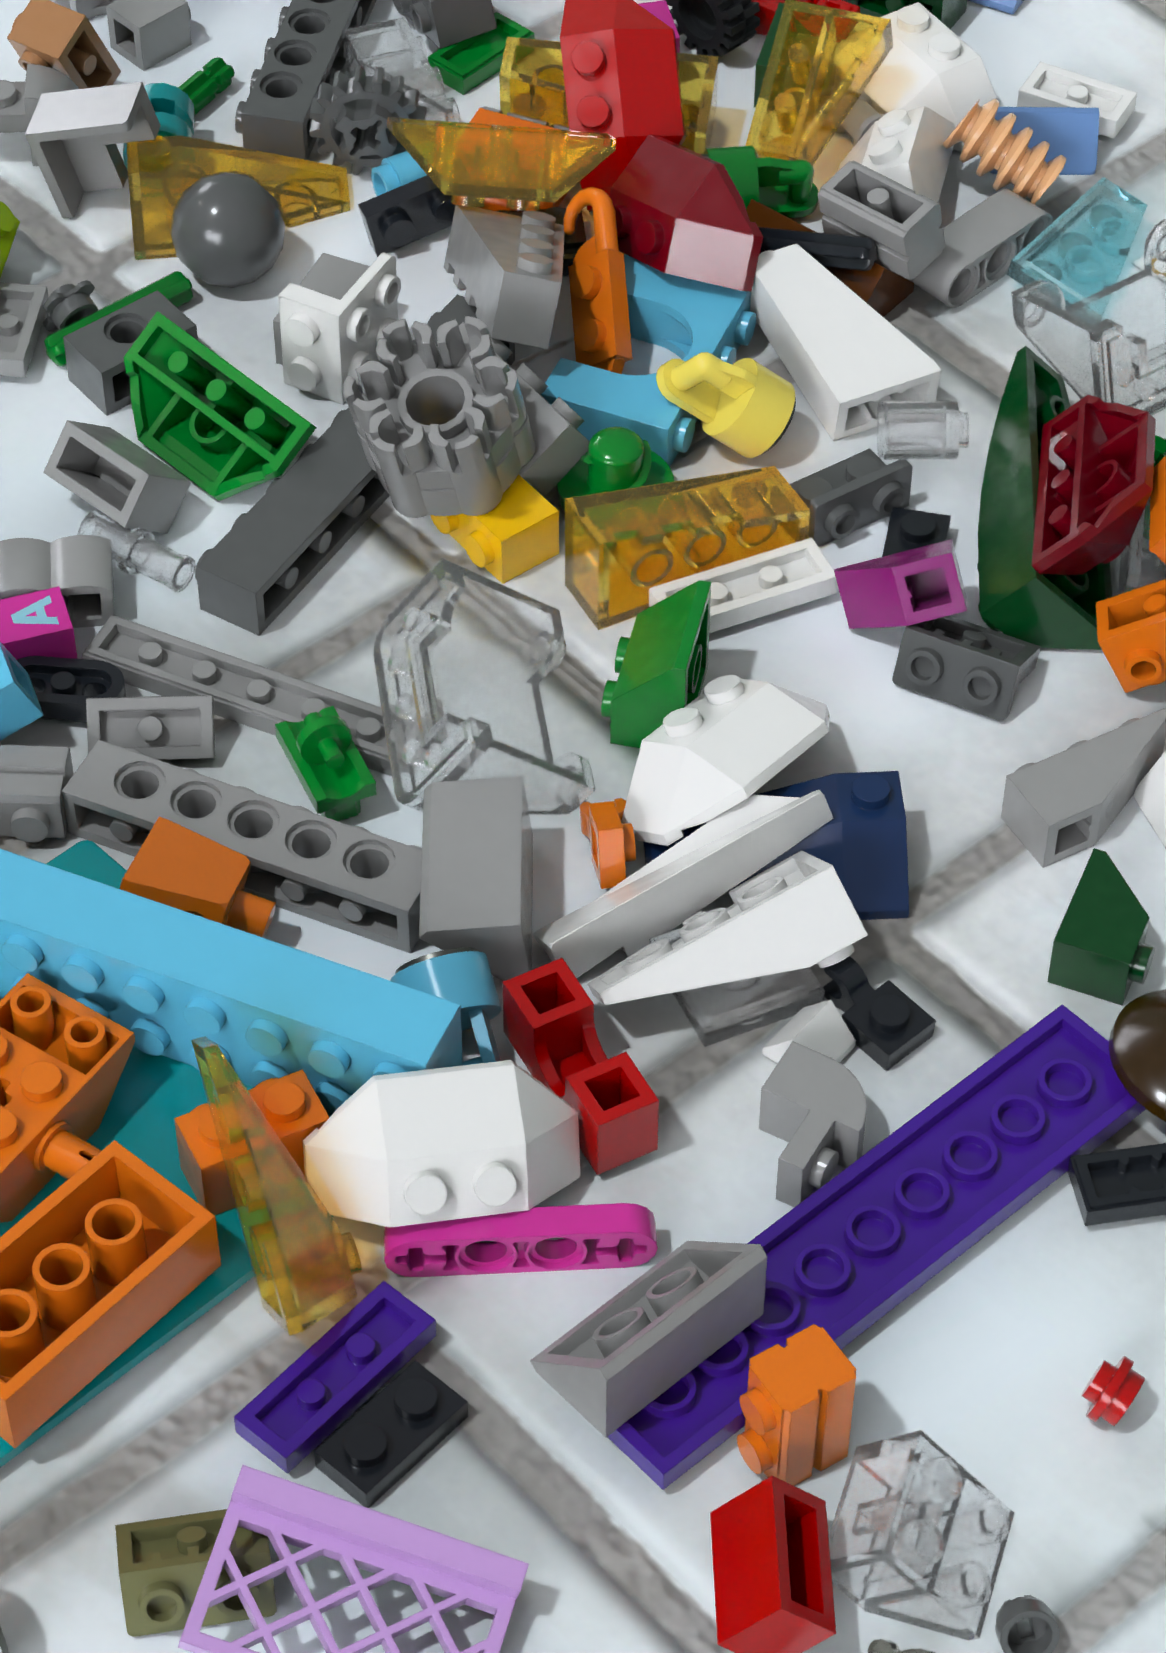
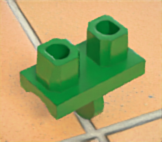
M334 706L324 708L319 713L312 712L305 717L304 721H283L275 724L276 738L317 814L338 822L355 817L361 812L360 800L377 795L376 781L354 744L347 723L339 717Z

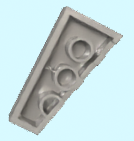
M456 203L444 269L447 273L454 274L453 282L457 288L466 289L464 299L468 305L477 308L475 315L487 325L490 338L548 350L562 285L564 225L556 224L555 217L543 212L524 211L521 217Z

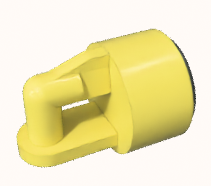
M701 352L687 361L671 359L662 364L657 370L656 381L658 388L668 401L700 419L703 431L707 435L746 458L757 457L772 449L788 429L795 412L796 397L794 386L751 358H743L733 364H729L711 353Z

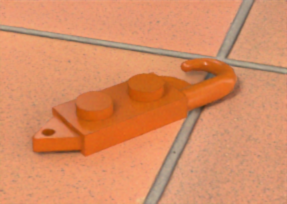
M589 187L580 190L572 197L564 215L563 230L567 235H571L574 233L579 213L584 207L591 205L595 236L587 240L579 248L573 259V265L568 267L576 362L622 374L625 362L633 359L624 253L619 252L616 211L612 199L604 190Z

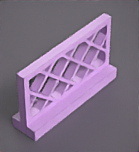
M242 1465L178 1648L193 1653H259L248 1648L261 1642L266 1653H280L273 1636L310 1620L326 1653H364L379 1645H382L385 1653H400L393 1638L429 1621L445 1653H499L529 1564ZM239 1526L268 1536L279 1561L243 1577L230 1551L237 1527ZM286 1543L300 1547L303 1550L291 1554ZM323 1555L340 1562L351 1586L315 1602L298 1566ZM224 1566L232 1583L215 1590ZM358 1568L375 1574L363 1579ZM286 1572L303 1608L267 1625L249 1589ZM391 1580H395L411 1586L423 1610L387 1627L369 1591ZM430 1593L447 1599L435 1604ZM237 1594L255 1631L232 1642L200 1632L208 1608ZM358 1597L375 1633L339 1650L322 1613ZM462 1605L493 1614L494 1617L487 1639L459 1652L441 1615Z

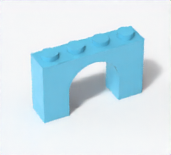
M624 255L631 338L664 347L678 355L683 361H687L701 352H708L729 364L735 363L737 350L740 345L747 346L750 343L756 326V313L750 312L751 292L739 291L666 274L633 257ZM560 358L545 382L549 387L541 394L550 404L558 397L567 403L584 420L577 430L589 441L595 433L604 428L625 427L636 432L642 440L648 441L651 450L662 457L669 467L672 465L678 452L686 453L694 436L695 423L698 420L695 416L668 401L661 394L656 381L657 373L647 375L619 374Z

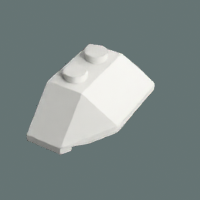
M919 2L874 19L849 31L841 43L838 44L831 61V65L836 66V76L851 89L858 88L863 90L871 99V106L879 114H886L896 109L909 111L926 106L953 122L956 127L978 100V105L983 106L989 101L997 99L981 56ZM960 141L954 145L953 149L962 152L964 143Z
M926 106L909 111L905 109L890 111L874 122L841 161L837 172L849 161L854 160L915 191V194L923 195L938 203L954 147L953 145L946 149L943 143L956 127L953 122Z
M725 675L710 681L700 696L684 708L669 713L663 719V724L642 740L621 823L632 824L634 837L637 841L669 846L684 837L683 831L687 828L707 823L747 799L829 732L830 719L827 705L769 682L740 679L737 675Z
M512 1060L372 1076L337 1108L320 1129L316 1128L303 1140L308 1210L390 1228L528 1211L581 1177L577 1110Z

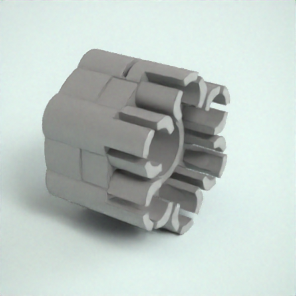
M465 316V327L469 337V342L466 343L463 342L456 319L440 325L437 329L438 346H436L429 325L414 321L411 329L416 344H413L406 319L394 321L382 330L384 339H378L376 353L379 362L368 361L355 369L364 394L361 395L355 378L347 376L344 382V395L367 462L377 472L382 486L391 497L394 508L404 516L419 518L427 515L451 516L465 514L478 516L486 514L499 504L503 493L514 482L521 468L534 455L535 440L515 369L510 371L508 363L496 356L488 327L478 318Z

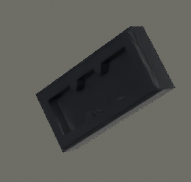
M1166 1143L1070 1157L1067 1172L1085 1226L1166 1215Z

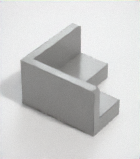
M143 82L42 93L25 136L62 218H73L84 192L124 188L129 173L116 144L154 140L161 125Z

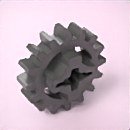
M356 66L353 78H348L339 70L335 72L333 86L322 82L319 85L318 97L312 99L309 116L311 119L309 134L310 137L319 138L317 147L319 154L332 151L334 153L333 166L337 168L347 161L352 163V173L359 175L363 166L370 167L372 171L374 167L381 165L384 158L416 148L418 145H424L427 127L425 125L427 108L426 106L418 105L420 92L417 89L403 91V76L399 75L390 82L384 79L385 72L382 67L377 68L374 76H366L362 66Z

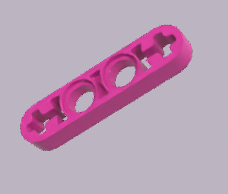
M630 1203L533 1207L528 1211L391 1228L385 1226L384 1229L385 1264L392 1272L405 1277L627 1268L648 1262L655 1256L658 1249L653 1212L647 1207ZM555 1237L564 1238V1239H558V1240H547V1239H549V1238H555ZM480 1241H496L489 1243H476Z

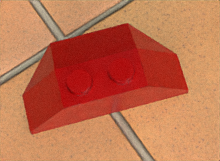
M565 0L560 44L571 148L581 188H599L610 196L611 187L648 135H658L680 146L686 139L675 31L633 0ZM591 205L586 206L589 212H593Z

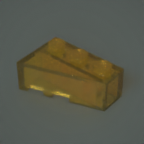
M785 0L745 145L754 147L756 158L772 157L784 160H807L812 166L815 164L893 48L891 19L796 0Z

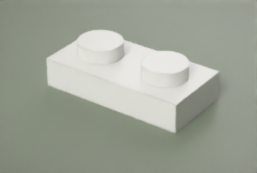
M1040 61L1020 87L1017 107L1099 108L1098 135L1114 139L1134 112L1137 93Z

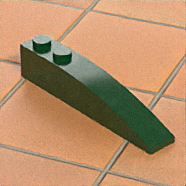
M1024 346L1016 353L1000 402L988 449L982 483L977 563L979 572V613L990 629L997 632L1001 631L1003 634L1041 646V648L1102 650L1097 638L1096 602L1112 597L1110 562L1100 563L1083 575L1039 574L1031 566L1043 425L1068 409L1070 402L1064 379L1031 349Z

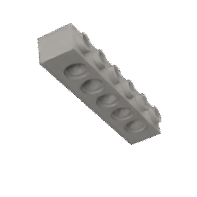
M102 740L96 742L62 790L67 831L69 834L135 857L160 816L247 856L251 862L243 890L247 893L276 902V906L408 953H411L419 940L422 848L419 846L405 845L373 834L363 827L350 826L315 814L305 807L292 806L257 794L249 788L233 786L201 775L191 768L178 767L146 756L135 749L122 748Z

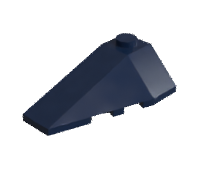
M899 771L835 773L755 794L801 798L813 791L820 790L825 795L834 819L737 886L802 850L833 865L860 920L909 918L907 829ZM706 823L687 828L683 831L684 837L669 846L643 842L645 865Z

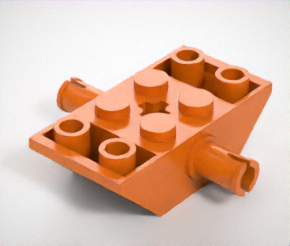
M28 973L0 1000V1223L12 1221L56 1173L69 1179L102 1151L86 1141L100 1127L135 1043L134 1032Z

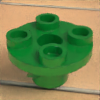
M608 427L592 436L589 441L588 451L581 456V459L557 483L558 500L565 511L566 521L574 528H591L604 532H629L634 535H646L657 528L658 520L668 511L674 498V476L667 462L653 452L648 441L642 440L636 432L625 427Z

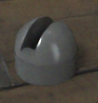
M1024 1595V1597H1017L1013 1600L1009 1599L1003 1603L996 1614L995 1631L1004 1653H1052L1055 1650L1060 1637L1059 1627L1052 1611L1042 1600L1031 1595ZM1028 1618L1033 1635L1020 1638L1017 1622Z

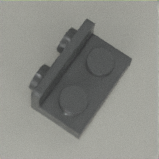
M869 448L775 490L773 508L803 540L813 538L817 546L820 547L835 539L844 538L853 531L879 519L890 517L893 507L902 509L908 507L913 466L905 458L886 465Z
M949 615L905 627L892 681L895 685L998 721H1003L1010 714L1017 685L1035 669L1041 646Z

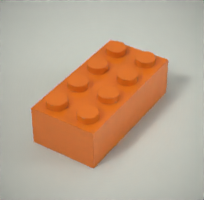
M115 1140L0 1237V1437L15 1449L221 1266L215 1215Z

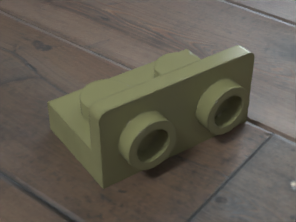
M227 1509L115 1525L119 1578L128 1635L136 1637L184 1629ZM238 1526L230 1551L242 1576L245 1577L270 1565L271 1556L268 1536ZM224 1566L215 1590L232 1583ZM273 1578L249 1589L263 1617L273 1616L277 1612ZM238 1594L208 1608L202 1627L250 1620Z

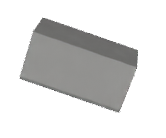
M523 776L432 782L424 789L419 939L441 950L460 947L476 948L479 952L487 955L492 975L503 981L532 970L533 833Z
M686 1241L531 1359L530 1362L535 1371L606 1438L763 1315L767 1255L761 1244Z

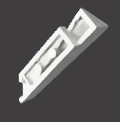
M820 790L813 791L801 798L751 795L710 820L590 904L540 928L533 935L552 961L563 958L576 978L620 948L629 957L646 945L663 937L683 921L708 906L834 819L825 795Z

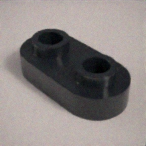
M27 656L17 660L28 672L44 714L41 717L43 719L87 722V698L126 697L124 676L118 667L109 662L47 656Z

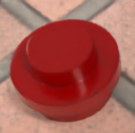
M1123 1356L1116 1366H1113L1106 1360L1100 1364L1081 1395L1092 1403L1086 1413L1087 1418L1096 1422L1101 1417L1113 1426L1120 1421L1145 1381V1377L1131 1369L1134 1361Z

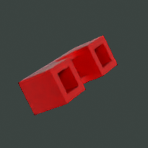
M557 959L503 981V1032L531 1075L577 1110L579 1148L596 1174H602L657 1150L659 1099L627 1052L610 1059L607 1058L595 1029L594 1003L564 959Z

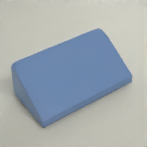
M998 108L995 116L996 120L1003 118L1009 113H1014L1017 116L1011 133L1016 134L1026 127H1030L1033 130L1028 145L1029 148L1036 146L1042 141H1047L1050 144L1045 158L1046 162L1059 155L1066 157V163L1059 175L1095 174L1098 152L1099 108ZM995 169L990 171L992 174H997L998 172Z

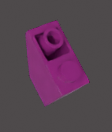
M952 539L834 569L849 629L909 626L967 611V595Z

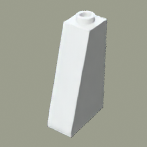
M798 244L759 254L751 291L750 312L756 313L758 325L833 441L934 408L942 370L931 357Z

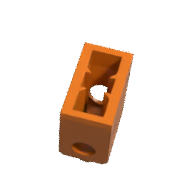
M160 816L122 878L120 885L121 890L263 938L267 934L276 908V902L243 891L251 865L247 856Z

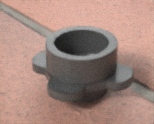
M85 280L76 286L66 284L51 293L44 303V308L48 312L47 318L43 321L46 330H60L98 311L97 306L90 298V294L95 289L91 281Z

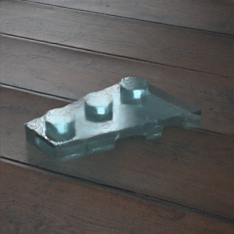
M1102 177L1011 260L1007 276L1096 334L1148 205L1105 177Z

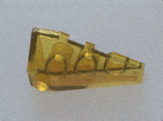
M206 1036L193 1039L191 1041L263 1309L289 1336L303 1332L357 1297L352 1275L361 1273L362 1267L355 1241L350 1232L341 1234L340 1228L218 1045Z

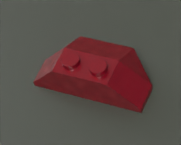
M648 135L611 187L609 197L612 199L616 211L619 251L666 274L739 291L751 292L763 235L757 224L750 222L744 201L726 168L717 161L658 135Z
M1088 394L1043 425L1031 564L1039 574L1083 575L1100 563L1105 564L1113 561L1129 545L1153 491L1156 419L1149 412L1120 403L1104 402L1101 398Z

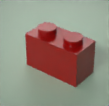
M770 1476L710 1512L717 1644L735 1653H802L836 1634L825 1500L781 1479Z

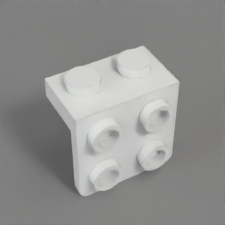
M385 252L381 253L341 300L291 282L278 295L285 384L342 405L346 402L343 386L347 376L355 378L357 385L361 386L355 369L368 361L379 362L376 347L378 339H384L382 330L390 323L398 320L397 299L401 289V280L397 277L395 256Z

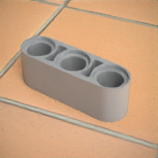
M1004 188L943 228L945 248L942 253L914 280L910 281L950 308L959 307L1036 255L1047 243L1054 226L1053 217L1012 190Z

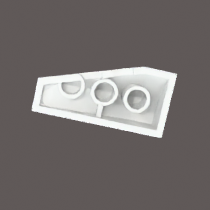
M801 850L731 890L729 894L734 904L727 909L717 908L709 912L699 911L683 921L684 926L679 930L681 938L673 944H670L668 939L650 943L587 985L593 996L604 1005H610L808 968L817 963L820 968H825L849 957L855 951L852 944L868 934L833 865Z

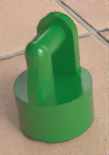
M753 146L706 148L704 154H701L724 165L741 195L746 209L751 199L789 218L810 215L818 206L819 191L813 183L814 168L807 160H784L772 157L756 158Z

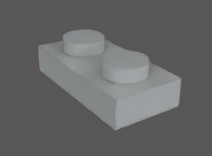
M0 282V376L26 378L47 312L44 308V303L48 299L47 286Z
M213 695L86 699L88 754L96 742L102 740L122 748L135 749L157 760L215 758Z

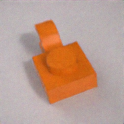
M617 798L614 801L582 802L580 804L581 832L590 840L592 863L601 889L613 888L626 879L625 862L636 860V846L632 824L621 823L626 805V800L623 798Z

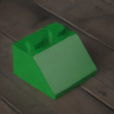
M698 580L638 613L630 638L620 637L615 657V673H619L617 681L607 680L601 705V716L611 718V744L640 748L642 740L663 724V719L669 713L684 708L700 696L708 669L711 582Z

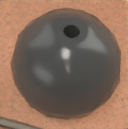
M223 171L201 177L182 193L172 213L170 235L176 256L196 276L209 285L234 288L253 283L272 269L283 249L286 226L280 204L265 188L246 174Z

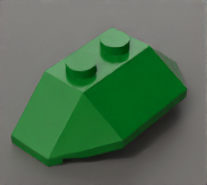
M158 311L123 357L126 374L130 376V397L138 440L218 501L281 476L317 428Z

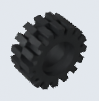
M666 0L667 5L672 6L670 13L673 20H676L678 24L676 28L679 36L684 34L687 37L684 44L689 49L697 46L696 54L701 57L706 55L709 56V59L723 57L754 37L757 33L755 28L760 25V18L754 15L760 11L759 2H752L751 0Z

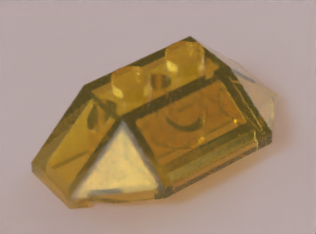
M388 117L387 129L437 188L444 195H452L451 204L460 206L484 207L485 198L507 199L506 207L510 209L538 211L540 210V202L555 203L612 154L616 147V139L608 133Z

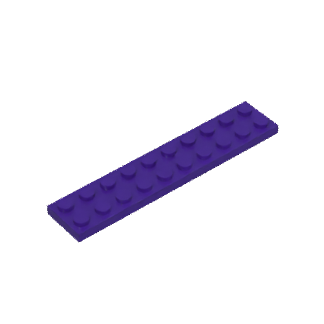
M1062 1004L747 1244H761L767 1255L763 1315L607 1437L664 1490L745 1426V1417L740 1407L739 1398L747 1392L750 1358L776 1344L786 1347L787 1338L813 1324L820 1328L823 1327L842 1350L1068 1171L1071 1156L1090 1154L1146 1110L1127 1091L1118 1078L1110 1059L1109 1041Z

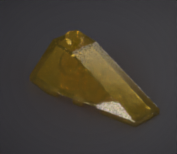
M157 135L154 140L127 142L128 181L135 260L177 257L170 235L172 213L182 193L201 177L223 171L246 174L265 188L280 204L285 226L289 228L350 211L347 170L345 167L181 135L164 137Z

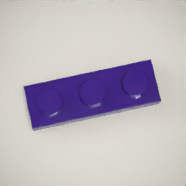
M381 1282L234 1416L236 1433L288 1474L437 1336L436 1320L387 1282Z

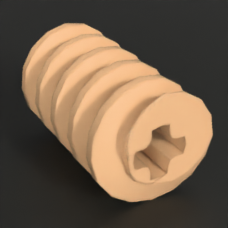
M993 99L983 106H979L978 100L947 137L943 146L948 149L962 141L964 146L959 158L962 163L979 155L981 159L976 171L979 177L995 169L998 172L993 183V189L997 191L1012 183L1014 185L1013 192L1023 198H1030V202L1035 204L1062 172L1066 163V157L1059 155L1046 162L1045 158L1050 146L1047 141H1042L1036 146L1029 148L1028 145L1033 134V130L1030 127H1026L1016 134L1011 133L1017 116L1014 113H1009L1003 118L996 120L995 116L1000 102L997 99Z

